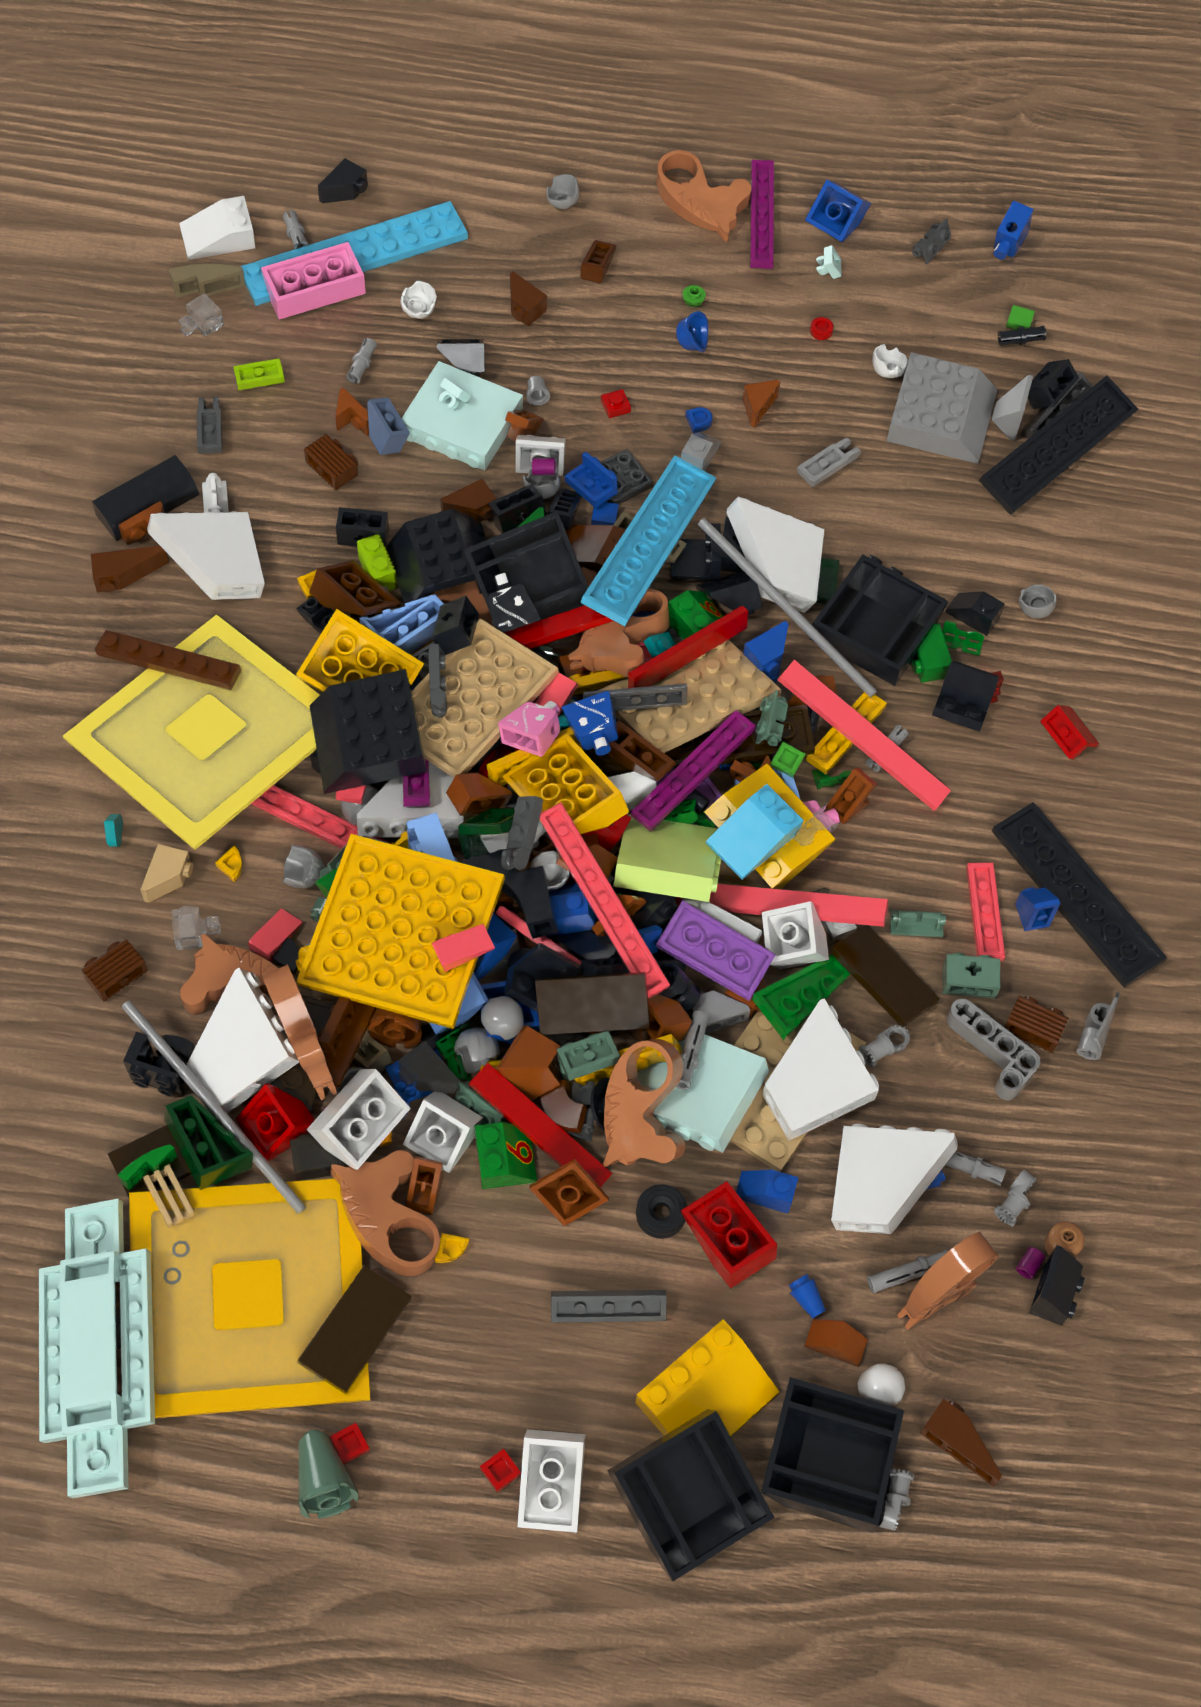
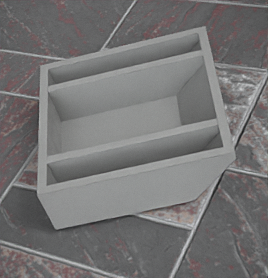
M911 352L891 420L887 441L978 464L998 389L978 368Z

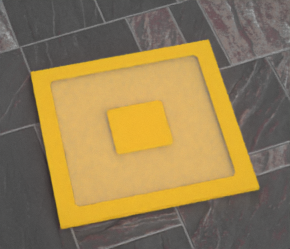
M335 1179L286 1182L307 1207L300 1214L296 1213L272 1183L206 1187L202 1190L199 1188L182 1189L194 1211V1216L170 1228L167 1227L150 1191L129 1193L130 1251L145 1248L151 1251L155 1418L370 1401L368 1363L348 1393L344 1394L297 1362L362 1269L361 1243L346 1216L341 1199L340 1184ZM163 1190L157 1191L170 1218L176 1217ZM170 1190L181 1214L186 1212L176 1191Z

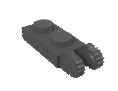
M219 396L213 397V409H205L206 401L204 397H198V454L223 453L222 414Z
M430 644L428 646L431 710L434 717L443 718L447 714L446 693L444 692L446 691V676H441V669H446L445 654H440L439 644Z
M537 796L518 797L512 826L509 831L507 849L502 852L501 866L503 868L511 870L514 868L525 869L527 867L543 805L542 798Z

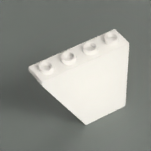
M737 497L727 508V515L745 559L796 610L805 613L817 601L824 529L772 510L769 507L751 502L748 499ZM758 586L759 593H760L761 597H762V598H765V599H768V600H770V601H773V600Z
M184 512L150 515L147 528L149 535L212 600L261 597L265 582L248 512Z
M429 762L430 806L403 807V777L389 780L357 814L358 836L401 837L400 834L407 831L406 822L437 813L446 838H463L464 835H460L458 826L464 822V815H459L446 794L454 778Z
M237 968L231 976L186 1065L227 1114L260 1091L265 1084L271 1083L299 1063L289 1038H287L283 1031L284 1027L280 1018L274 1015L271 1009L273 1007L271 1000L259 988L260 980L252 971L248 972L241 968Z
M825 999L818 1002L765 1083L762 1095L788 1141L875 1100L879 1090L876 1077L867 1071L860 1051H855L851 1044L852 1040L846 1028L842 1029L838 1022L836 1010L832 1005L829 1006Z
M863 1124L844 1126L831 1218L835 1229L892 1234L957 1150L958 1143L955 1133L945 1129H937L934 1132L923 1131L916 1127L900 1130L886 1125L879 1128H869Z

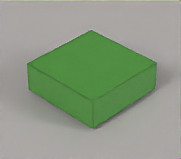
M1013 305L1006 327L1015 330L1022 326L1030 328L1035 311Z
M782 742L770 766L793 778L805 757V753Z

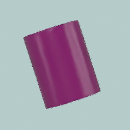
M533 458V475H555V458Z
M1028 1247L1016 1266V1271L1024 1278L1032 1280L1044 1262L1045 1255L1036 1248Z

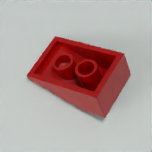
M727 1181L681 1210V1214L711 1264L730 1289L776 1260L777 1243Z

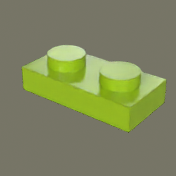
M280 358L233 366L238 390L285 383Z

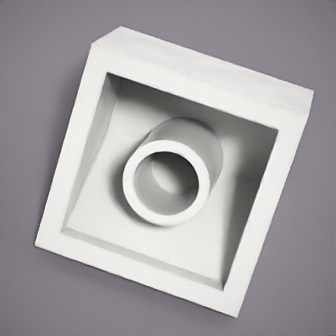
M518 435L516 438V473L529 474V470L532 469L533 458H555L556 472L559 476H563L566 439Z
M810 901L762 912L765 948L776 954L770 964L771 966L782 970L829 960L826 933L813 902Z
M436 1090L423 1099L403 1145L423 1158L443 1162L444 1171L450 1173L473 1141L475 1125H480L483 1117L441 1091Z

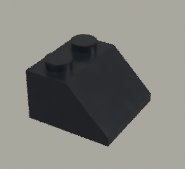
M1056 1245L1045 1261L1029 1313L1062 1326L1067 1318L1072 1319L1077 1303L1073 1302L1075 1292L1080 1293L1085 1277L1080 1276L1083 1265L1061 1246Z

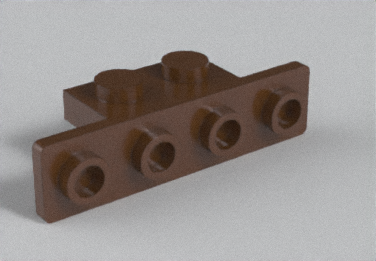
M341 996L337 1003L331 1007L329 1020L326 1026L322 1027L318 1036V1041L323 1050L335 1087L341 1086L376 1010V1007L351 1001V999Z

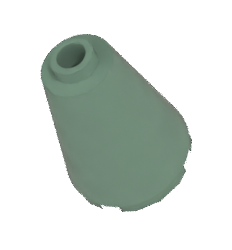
M310 1430L299 1440L298 1506L300 1513L306 1518H310L309 1513H317L318 1519L335 1516L348 1510L351 1507V1500H358L357 1487L328 1435L325 1432H320V1430Z

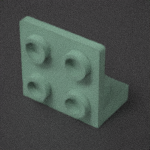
M609 1031L592 1034L586 1039L575 1043H567L557 1049L561 1078L566 1081L617 1064L620 1058Z

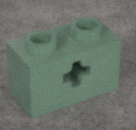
M963 953L946 955L942 971V994L996 998L1000 990V959L992 958L989 955H980L978 957L966 956Z

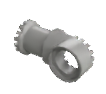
M900 1025L890 1026L878 1034L876 1040L867 1046H860L858 1050L865 1058L866 1064L873 1068L877 1065V1061L884 1056H891L895 1052L904 1051L908 1045L910 1033H908V1029L906 1030L905 1027ZM893 1033L901 1034L904 1042L900 1045L893 1044L889 1036Z
M1025 1169L1009 1188L1007 1199L1001 1206H997L994 1209L997 1218H1001V1222L1004 1220V1224L1011 1227L1017 1223L1016 1218L1024 1209H1028L1031 1204L1024 1194L1030 1189L1029 1187H1032L1037 1178Z
M891 1469L888 1494H885L878 1527L894 1531L897 1529L896 1525L899 1524L897 1520H900V1517L897 1516L901 1515L900 1507L909 1506L911 1503V1499L908 1496L910 1481L914 1479V1474L910 1471L902 1470L900 1472V1469Z

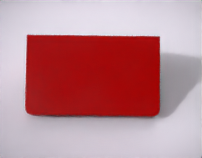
M1057 705L1040 721L1069 759L1074 760L1087 747L1099 745V742L1070 706Z

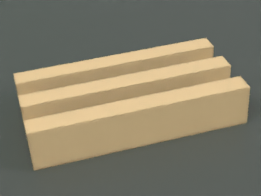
M170 1165L165 1166L161 1171L159 1169L154 1171V1174L151 1176L146 1175L143 1177L168 1228L194 1216V1211ZM168 1176L186 1212L181 1214L163 1177ZM158 1181L176 1217L170 1218L153 1182Z

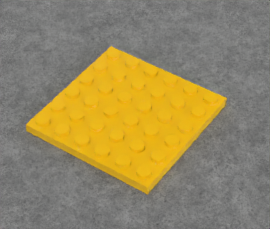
M350 834L297 978V985L333 996L349 998L351 1001L454 1029L478 957L445 972L431 943L484 924L486 930H488L505 880L504 874Z

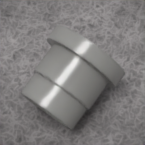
M541 376L531 377L527 382V401L535 406L547 403L550 399V392L546 387L545 380Z

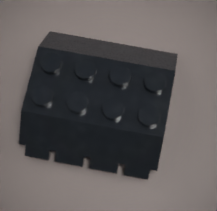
M449 509L407 521L403 524L387 545V550L392 566L396 570V579L404 605L405 603L427 597L429 593L476 580L464 549L487 540L484 537L485 533L480 522L475 521L473 517ZM477 583L479 594H482L480 587Z

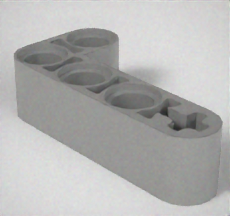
M958 999L953 1002L947 1015L948 1026L1004 1069L995 1084V1092L1003 1100H1013L1036 1073L1040 1065L1039 1055L969 1000ZM977 1029L985 1030L987 1035L980 1034ZM999 1045L1006 1046L1009 1049V1051H1002L999 1048ZM1020 1062L1028 1063L1031 1068H1024ZM1004 1081L1012 1082L1015 1085V1087L1011 1088L1006 1086Z

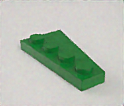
M830 955L829 960L816 962L754 993L752 1000L784 1040L812 1013L820 1000H826L848 979L850 973L833 955Z

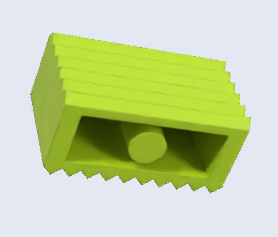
M380 535L358 540V558L363 569L382 586H387L389 591L395 590L397 587L396 570L392 566L391 559L387 554Z

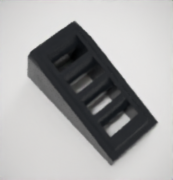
M560 488L549 508L548 514L557 511L564 528L570 530L582 496L576 491Z

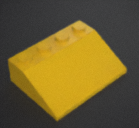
M336 609L296 673V677L323 693L331 685L406 669L410 684L412 685L424 663Z
M567 733L555 740L542 757L533 755L502 776L519 797L537 796L542 798L541 813L561 802L580 834L608 827L629 812L619 789Z
M765 764L724 793L704 812L719 828L748 798L768 784L804 820L798 835L755 869L772 889H782L836 839L768 764Z
M723 1319L637 1394L635 1404L663 1435L668 1434L707 1409L715 1410L731 1437L776 1397L780 1391L744 1341Z

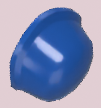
M693 312L678 323L676 337L684 349L705 352L708 342V319L703 312Z

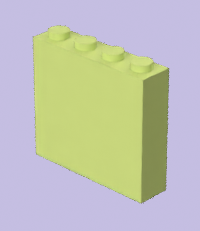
M628 814L631 820L623 833L613 887L709 902L710 893H716L721 858L706 844V840L718 828L662 820L650 832Z

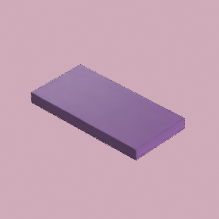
M683 900L655 946L748 1001L751 999L776 955Z

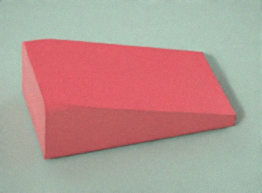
M281 908L248 941L249 950L272 962L273 955L288 937L292 938L303 922Z
M484 924L431 943L445 972L495 949Z

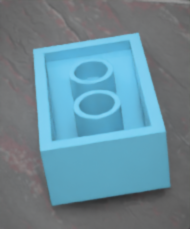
M766 784L748 798L706 840V844L743 880L798 835L804 820Z

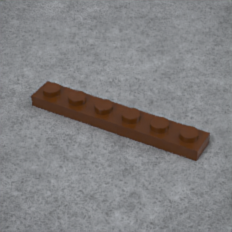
M105 630L95 647L96 654L99 656L232 690L242 671L239 664Z

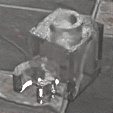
M205 293L186 304L188 316H184L179 320V323L183 326L180 328V331L185 336L191 335L196 328L204 336H207L224 325L221 309Z
M182 906L179 909L172 910L173 937L177 950L203 947L202 934L215 935L221 933L219 916H210L202 919L199 907Z

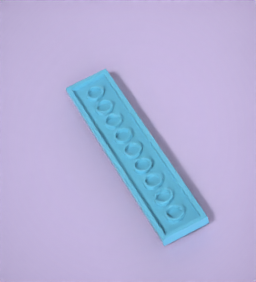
M451 201L240 267H242L244 272L245 285L255 306L270 302L261 267L349 242L362 271L365 272L468 239V232Z
M674 455L583 595L580 603L625 627L712 488L716 477Z

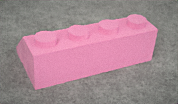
M349 242L261 267L269 298L278 319L366 294L364 274Z

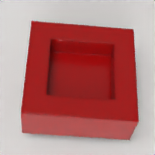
M623 389L601 395V403L608 418L631 413V405Z
M357 1423L330 1436V1440L344 1465L370 1451Z
M504 1449L480 1465V1470L497 1493L521 1476L520 1470Z

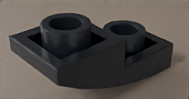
M313 596L296 608L298 613L320 634L334 614L331 608L324 607Z

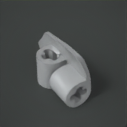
M1116 992L1111 1005L1098 1003L1092 1007L1085 1018L1084 1024L1086 1028L1082 1031L1076 1050L1077 1054L1089 1060L1100 1059L1120 997L1119 992Z

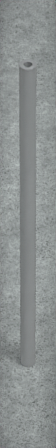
M705 518L699 521L698 526L870 698L876 694L877 690Z
M130 1000L125 1002L122 1008L147 1035L151 1043L226 1131L229 1130L235 1136L234 1139L253 1153L255 1165L296 1213H302L307 1208L306 1205Z

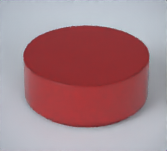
M818 317L811 322L810 333L815 339L827 340L833 334L834 325L830 319Z

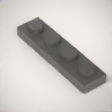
M666 1290L551 1291V1322L666 1321Z

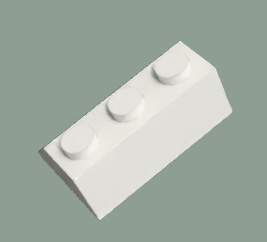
M360 1069L307 1130L326 1151L353 1169L358 1170L411 1108L376 1069Z

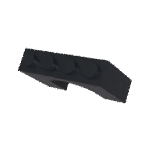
M614 880L610 883L616 894L621 892L622 895H632L645 899L646 903L635 913L632 921L637 930L653 925L661 928L667 920L674 916L678 909L673 896L613 887ZM589 930L563 934L556 938L557 943L579 960L620 957L608 936L600 937Z

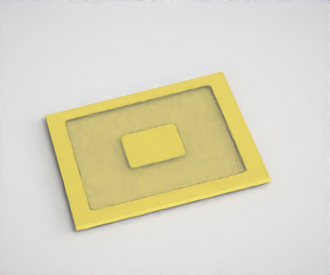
M217 614L174 648L239 664L242 671L232 690L147 669L63 735V738L194 850L316 750L309 705L320 694Z

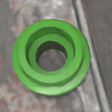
M690 285L683 291V299L690 307H698L705 300L706 293L700 286Z

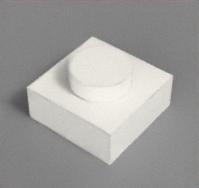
M822 921L832 942L848 936L857 930L855 924Z

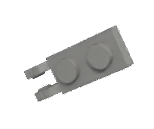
M845 438L836 444L833 443L799 465L797 473L811 487H814L848 465V463L850 464L856 460L861 450L855 447L844 454L843 452L851 445V441Z

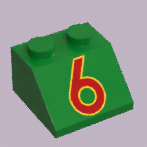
M687 590L668 602L670 625L682 640L723 617L722 613L703 591Z
M504 1122L475 1125V1141L482 1190L530 1184L537 1181L532 1141L513 1124Z

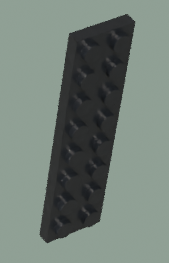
M1106 375L985 473L979 481L1001 506L1012 515L1135 414L1138 408Z
M1034 802L993 827V834L1037 886L1048 889L1059 899L1061 904L1058 911L1124 988L1165 962L1167 959L1166 955Z

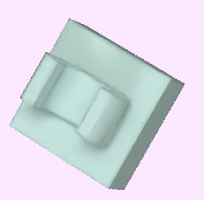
M833 245L825 247L824 256L816 258L820 265L816 267V270L820 275H825L829 272L833 279L841 277L840 256Z
M446 378L440 384L447 391L440 394L439 400L445 403L451 397L452 400L448 406L453 410L457 408L459 399L467 403L471 397L470 394Z

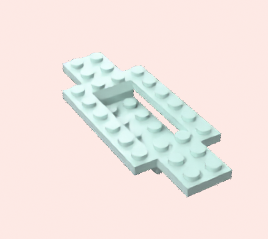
M120 1199L65 1209V1260H61L60 1265L39 1269V1441L50 1443L67 1440V1496L78 1498L129 1489L127 1429L155 1424L151 1251L145 1248L124 1252L123 1202ZM115 1282H120L122 1396L117 1394Z

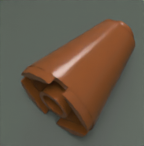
M376 1008L370 1020L368 1031L370 1030V1036L379 1044L395 1048L397 1043L405 1044L404 1048H411L418 1045L421 1041L422 1021Z

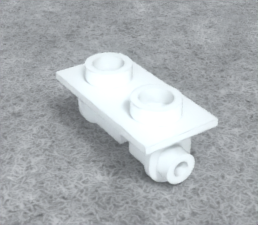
M210 473L206 478V482L202 483L204 513L229 512L226 481H221L216 473Z

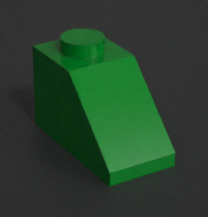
M940 624L933 626L919 646L915 659L912 660L913 672L918 674L920 683L945 679L952 661Z

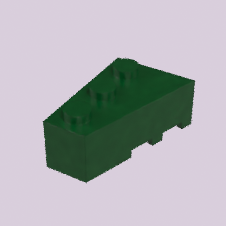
M192 1095L165 1106L164 1121L200 1190L252 1168L253 1153L234 1139L235 1136L229 1130L226 1131L217 1123L216 1118Z

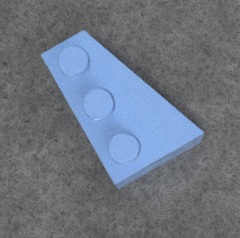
M433 594L405 603V607L392 611L390 609L383 610L382 614L370 618L367 616L361 617L360 624L411 655L433 640L432 635L440 606L444 603Z
M437 813L406 822L409 849L458 862L452 854Z

